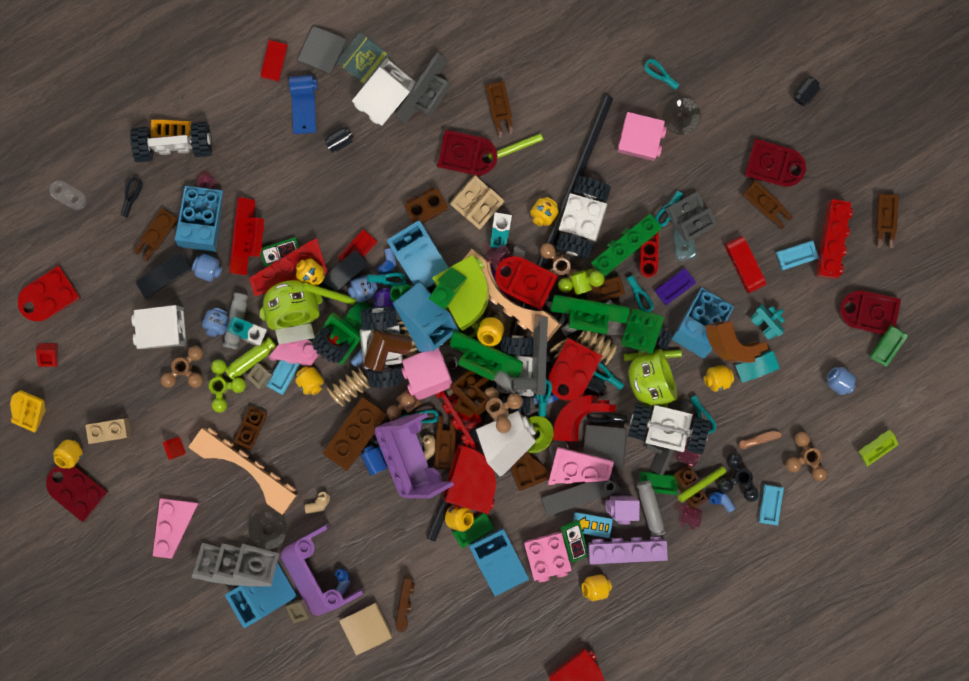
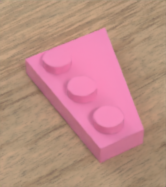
M557 447L548 485L583 481H609L614 461Z
M160 499L153 556L163 558L174 557L199 503Z

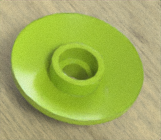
M533 416L528 418L530 424L532 423L536 431L534 438L539 434L540 436L535 439L536 442L526 452L538 453L550 445L554 436L552 424L546 418Z

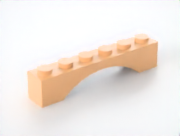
M471 249L464 259L471 255H474L476 259H481L485 266L482 270L489 285V299L496 305L498 303L504 307L503 311L508 316L516 317L518 319L517 323L526 330L528 328L533 333L534 314L547 316L548 341L562 324L546 311L528 310L511 301L498 287L492 274L490 262L476 250Z
M202 428L189 445V448L203 458L225 459L246 469L259 483L266 503L283 515L298 496L295 493L296 489L288 483L286 485L279 481L281 478L275 473L271 472L269 474L264 470L265 467L258 461L252 462L249 460V455L244 451L239 450L238 452L233 448L234 444L225 438L221 440L217 437L218 433L212 428Z

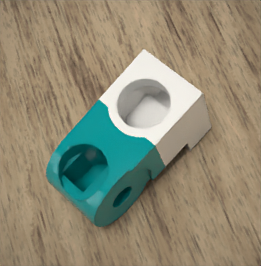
M495 212L491 248L506 249L512 215Z
M232 317L226 331L252 345L260 346L267 330L240 318Z

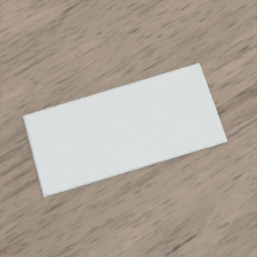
M311 323L275 330L279 344L315 338Z

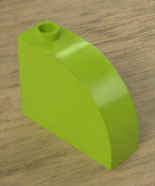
M474 255L452 266L453 269L467 278L448 306L461 330L468 328L482 316L489 300V285L482 270L485 266L481 259H476ZM446 269L445 271H443V272L437 274L436 276L432 277L436 285L439 284V282H438L437 280H438L448 269Z

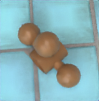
M546 243L541 246L540 253L542 257L552 259L553 268L548 271L560 275L567 274V278L570 280L571 274L579 272L577 269L570 268V261L566 254H555V247L552 244ZM563 260L566 262V265L558 267L556 266L557 262Z
M194 345L189 348L186 358L175 359L171 365L172 372L162 375L161 384L166 388H171L175 385L178 375H186L188 377V384L191 387H200L203 383V377L199 373L192 372L191 362L202 358V348ZM181 361L186 364V369L183 372L178 370V364Z
M493 387L487 388L484 394L490 400L486 404V410L496 422L497 431L507 433L511 429V422L507 419L509 416L508 408H520L523 403L522 397L518 394H511L507 398V402L503 403L499 399L497 389Z
M407 389L396 398L400 403L398 406L392 405L388 407L386 411L387 417L390 420L399 419L403 409L410 413L422 402L418 401L415 395L411 396Z
M798 432L795 435V443L803 447L799 459L792 457L787 460V470L795 473L801 469L802 464L811 465L813 468V479L818 482L824 481L827 477V471L824 467L819 466L822 458L820 451L810 448V436L808 433ZM810 451L815 454V459L812 462L807 460V454Z

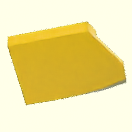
M22 390L12 395L10 402L11 422L35 433L46 412L44 400Z

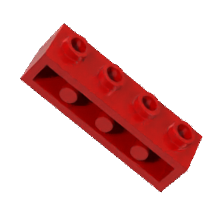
M835 199L827 202L815 277L835 280L843 273L844 265L841 262L842 257H845L847 246L844 245L845 238H848L850 233L848 220L852 218L853 214L851 202Z

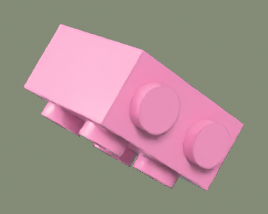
M627 112L617 152L654 161L656 156L660 157L662 146L659 143L660 139L664 138L667 127H664L665 121Z
M439 347L434 351L422 352L402 360L404 368L401 369L405 379H409L410 382L407 385L411 396L415 395L418 401L450 388V385L453 383Z
M561 531L524 541L534 581L538 580L539 583L550 580V576L557 575V578L567 576L568 572L572 571Z

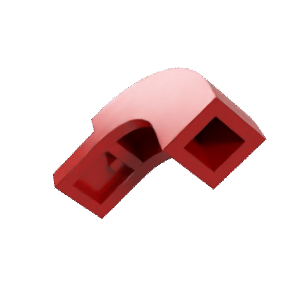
M582 396L572 400L561 410L556 419L553 440L578 441L579 425L587 414L591 412H616V405L609 404L610 400H598V396Z

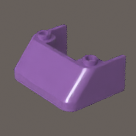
M427 413L411 414L375 428L376 438L395 487L403 498H431L454 486L453 482H442L441 473L434 468H429L416 433L421 431V420L428 417Z
M329 523L286 546L281 552V559L302 598L305 600L310 612L316 616L335 610L363 595L365 592L363 587L344 598L337 590H329L323 593L305 559L310 557L315 550V545L311 538L330 527Z

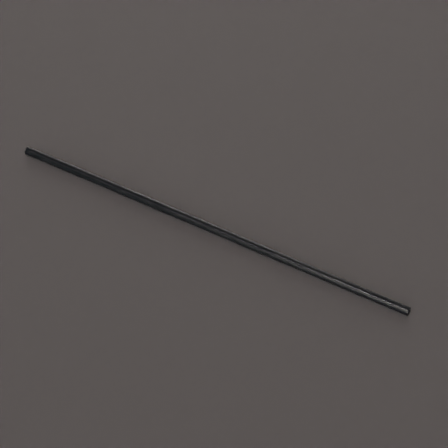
M605 95L545 244L550 243L555 246L570 193L575 195L573 191L577 179L583 176L612 104V97ZM540 255L537 265L545 269L549 259ZM521 302L520 306L529 310L530 305ZM516 317L510 329L509 335L518 336L522 328L517 323L518 319ZM490 380L487 388L493 387L497 389V383L494 380ZM487 410L479 415L482 423L469 431L474 443L478 437L476 429L482 427ZM441 501L427 539L436 542L445 519V514L451 503Z

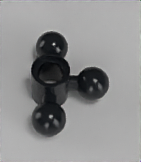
M732 452L728 454L727 464L734 467L735 471L732 479L722 478L718 482V489L722 493H729L735 484L744 486V498L748 502H755L759 498V492L750 485L753 481L752 473L741 467L742 457L739 453ZM741 472L747 474L745 482H740L738 479Z

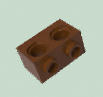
M429 188L423 192V196L419 198L415 196L406 201L407 204L404 207L413 224L419 220L424 224L449 211L438 188ZM432 197H437L440 200L439 204L435 207L429 205V200ZM415 206H420L423 209L422 213L418 216L412 214V209Z

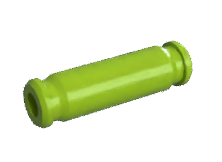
M267 337L260 346H254L232 362L229 367H226L225 372L232 380L237 376H241L256 365L257 362L271 354L277 345L271 337Z

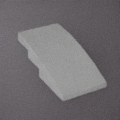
M202 543L192 578L237 586H271L280 553L242 544L241 548L222 543L220 548Z

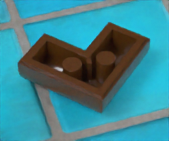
M373 330L363 366L371 370L383 371L388 352L402 355L409 354L412 347L411 337L385 330Z
M469 370L450 385V389L476 415H480L486 410V404L490 399L479 388L490 379Z

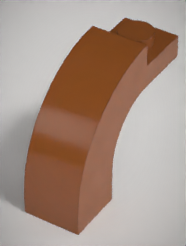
M719 321L705 326L712 349L719 357L726 361L734 363L755 362V356L761 355L762 351L768 349L767 342H752L742 345L736 338L733 321Z

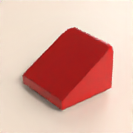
M57 343L38 344L36 348L38 367L58 366Z
M180 437L169 439L162 443L169 460L186 454Z

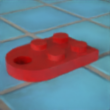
M517 256L504 259L498 265L495 274L496 283L504 293L540 311L558 275ZM508 266L511 268L512 273L509 277L501 275L500 270L502 267Z
M58 265L20 292L18 296V309L26 319L42 322L59 313L81 297L61 266ZM29 302L34 305V310L31 313H27L25 310V306Z
M568 338L549 374L548 380L552 383V393L559 399L566 401L580 397L586 390L603 355ZM561 384L568 386V394L564 395L559 392Z

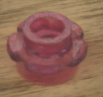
M204 174L197 179L196 185L198 188L214 189L215 180L208 174Z

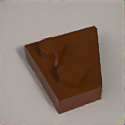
M525 452L511 467L519 491L545 482L550 477V472L528 452Z

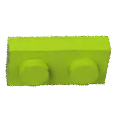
M888 430L870 444L865 445L858 452L863 463L868 467L899 444L894 433Z

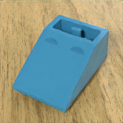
M185 186L175 236L178 247L217 251L223 200L222 190Z
M420 220L387 240L414 286L420 282L427 289L435 284L432 277L449 268L425 225Z
M420 282L395 300L393 305L418 351L428 352L437 349L453 335L455 330L458 331V328L447 310L442 309L428 299L431 293Z
M701 287L671 340L705 359L712 350L705 326L719 321H727L734 306Z
M504 527L469 544V548L494 596L529 580Z
M277 563L271 586H238L226 593L225 597L242 627L246 628L291 601L297 595L279 563Z

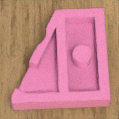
M306 339L278 344L269 356V359L272 361H287V363L291 364L299 363L311 367L319 355L316 353L317 350L313 349L312 342Z

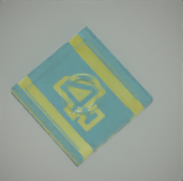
M359 33L338 59L337 64L365 85L386 58H390V55L362 33Z

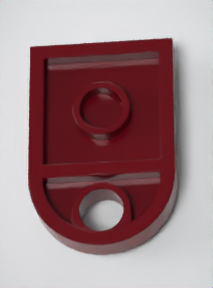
M445 130L437 168L473 176L487 175L495 168L498 154L491 141L483 137ZM485 154L493 156L491 163L486 164L483 162L482 158Z
M755 139L744 177L779 187H792L803 179L806 172V163L803 156L793 149ZM792 166L800 168L798 176H794L791 173Z
M854 291L842 299L839 306V314L842 321L850 328L884 335L890 325L896 327L901 299L866 291ZM848 302L854 305L853 313L845 311V305Z
M56 466L50 471L46 479V488L49 495L82 523L88 519L109 493L77 466L72 468ZM56 472L63 474L64 478L61 483L56 482L54 479Z

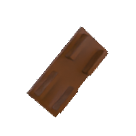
M362 397L322 454L348 471L375 433V428L381 425L387 414Z

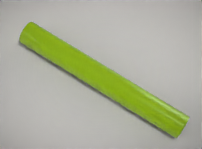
M541 133L498 150V158L543 141ZM488 154L490 162L493 161V156Z
M303 283V290L350 305H355L356 303L355 298L351 299L350 296Z
M681 349L664 351L667 358L682 357ZM638 353L624 354V361H633L638 356Z
M721 466L678 496V500L684 502L725 474L726 469Z

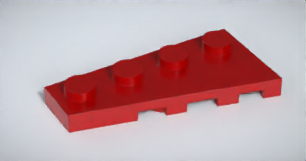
M317 237L249 277L254 295L265 294L271 287L281 282L300 281L296 278V266L301 260L313 259L324 268V275H327L328 270Z

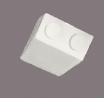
M386 58L352 102L355 103L354 105L358 110L366 112L374 123H379L382 126L410 93L416 82Z
M173 305L134 310L131 320L132 325L135 326L136 334H133V343L137 346V349L187 345L184 307Z
M519 411L508 416L507 419L511 422V429L507 433L498 432L495 421L476 429L486 461L499 476L504 475L536 442L534 426Z

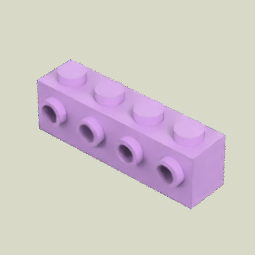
M609 495L605 508L607 513L618 524H630V521H639L638 499L632 495Z
M651 536L650 540H642V537H632L630 541H623V538H612L609 542H604V539H593L592 542L588 543V560L590 564L668 561L667 541L662 539V536Z

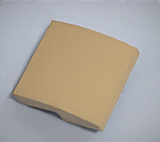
M475 175L472 176L449 204L480 230L503 204L504 200Z
M377 603L362 608L358 612L339 621L356 655L393 638Z

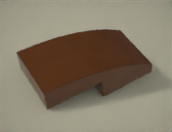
M250 406L242 421V426L234 440V444L252 451L266 420L267 413Z
M690 465L674 474L681 493L700 481ZM701 489L685 501L692 511L709 499Z

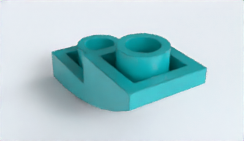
M774 350L755 356V362L736 363L735 365L742 383L780 369Z

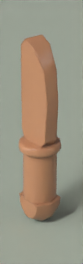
M771 431L751 439L742 440L739 442V448L746 449L781 437V433Z

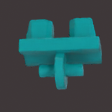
M761 304L751 317V321L756 326L760 325L763 321L769 325L763 331L768 340L777 335H782L785 330L779 324V322L782 324L785 321L781 316L784 312L783 308L777 311L772 306L767 310Z

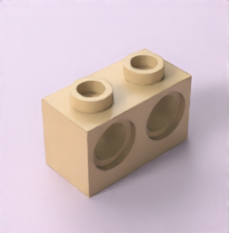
M129 418L86 425L88 444L132 437Z

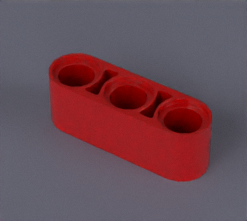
M659 232L639 247V273L643 278H651L658 271ZM646 245L653 247L654 252L652 255H647L644 252ZM649 264L653 267L652 274L644 272V265Z
M740 236L725 243V249L747 293L750 294L766 286L765 278L745 238Z

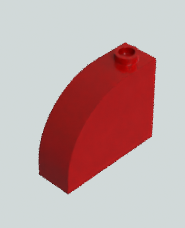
M458 444L446 481L453 482L454 486L444 490L441 499L451 504L489 514L495 503V499H493L496 490L494 470L481 453L468 446Z
M585 647L548 675L550 681H605L595 661L598 658L591 649L587 651Z

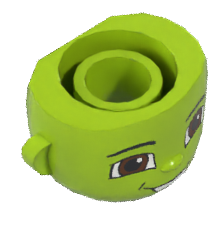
M301 281L281 282L266 292L263 307L260 310V318L266 321L271 330L310 323L319 317L318 305L322 303L323 299L321 295L303 290V282Z
M656 349L653 350L652 354L639 351L638 356L632 361L628 369L629 382L634 395L642 404L668 408L669 402L677 399V388L664 351Z

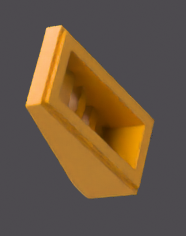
M151 120V138L174 136V126H177V136H182V126H185V135L190 137L192 122ZM158 126H161V135H158ZM166 126H169V135H166Z

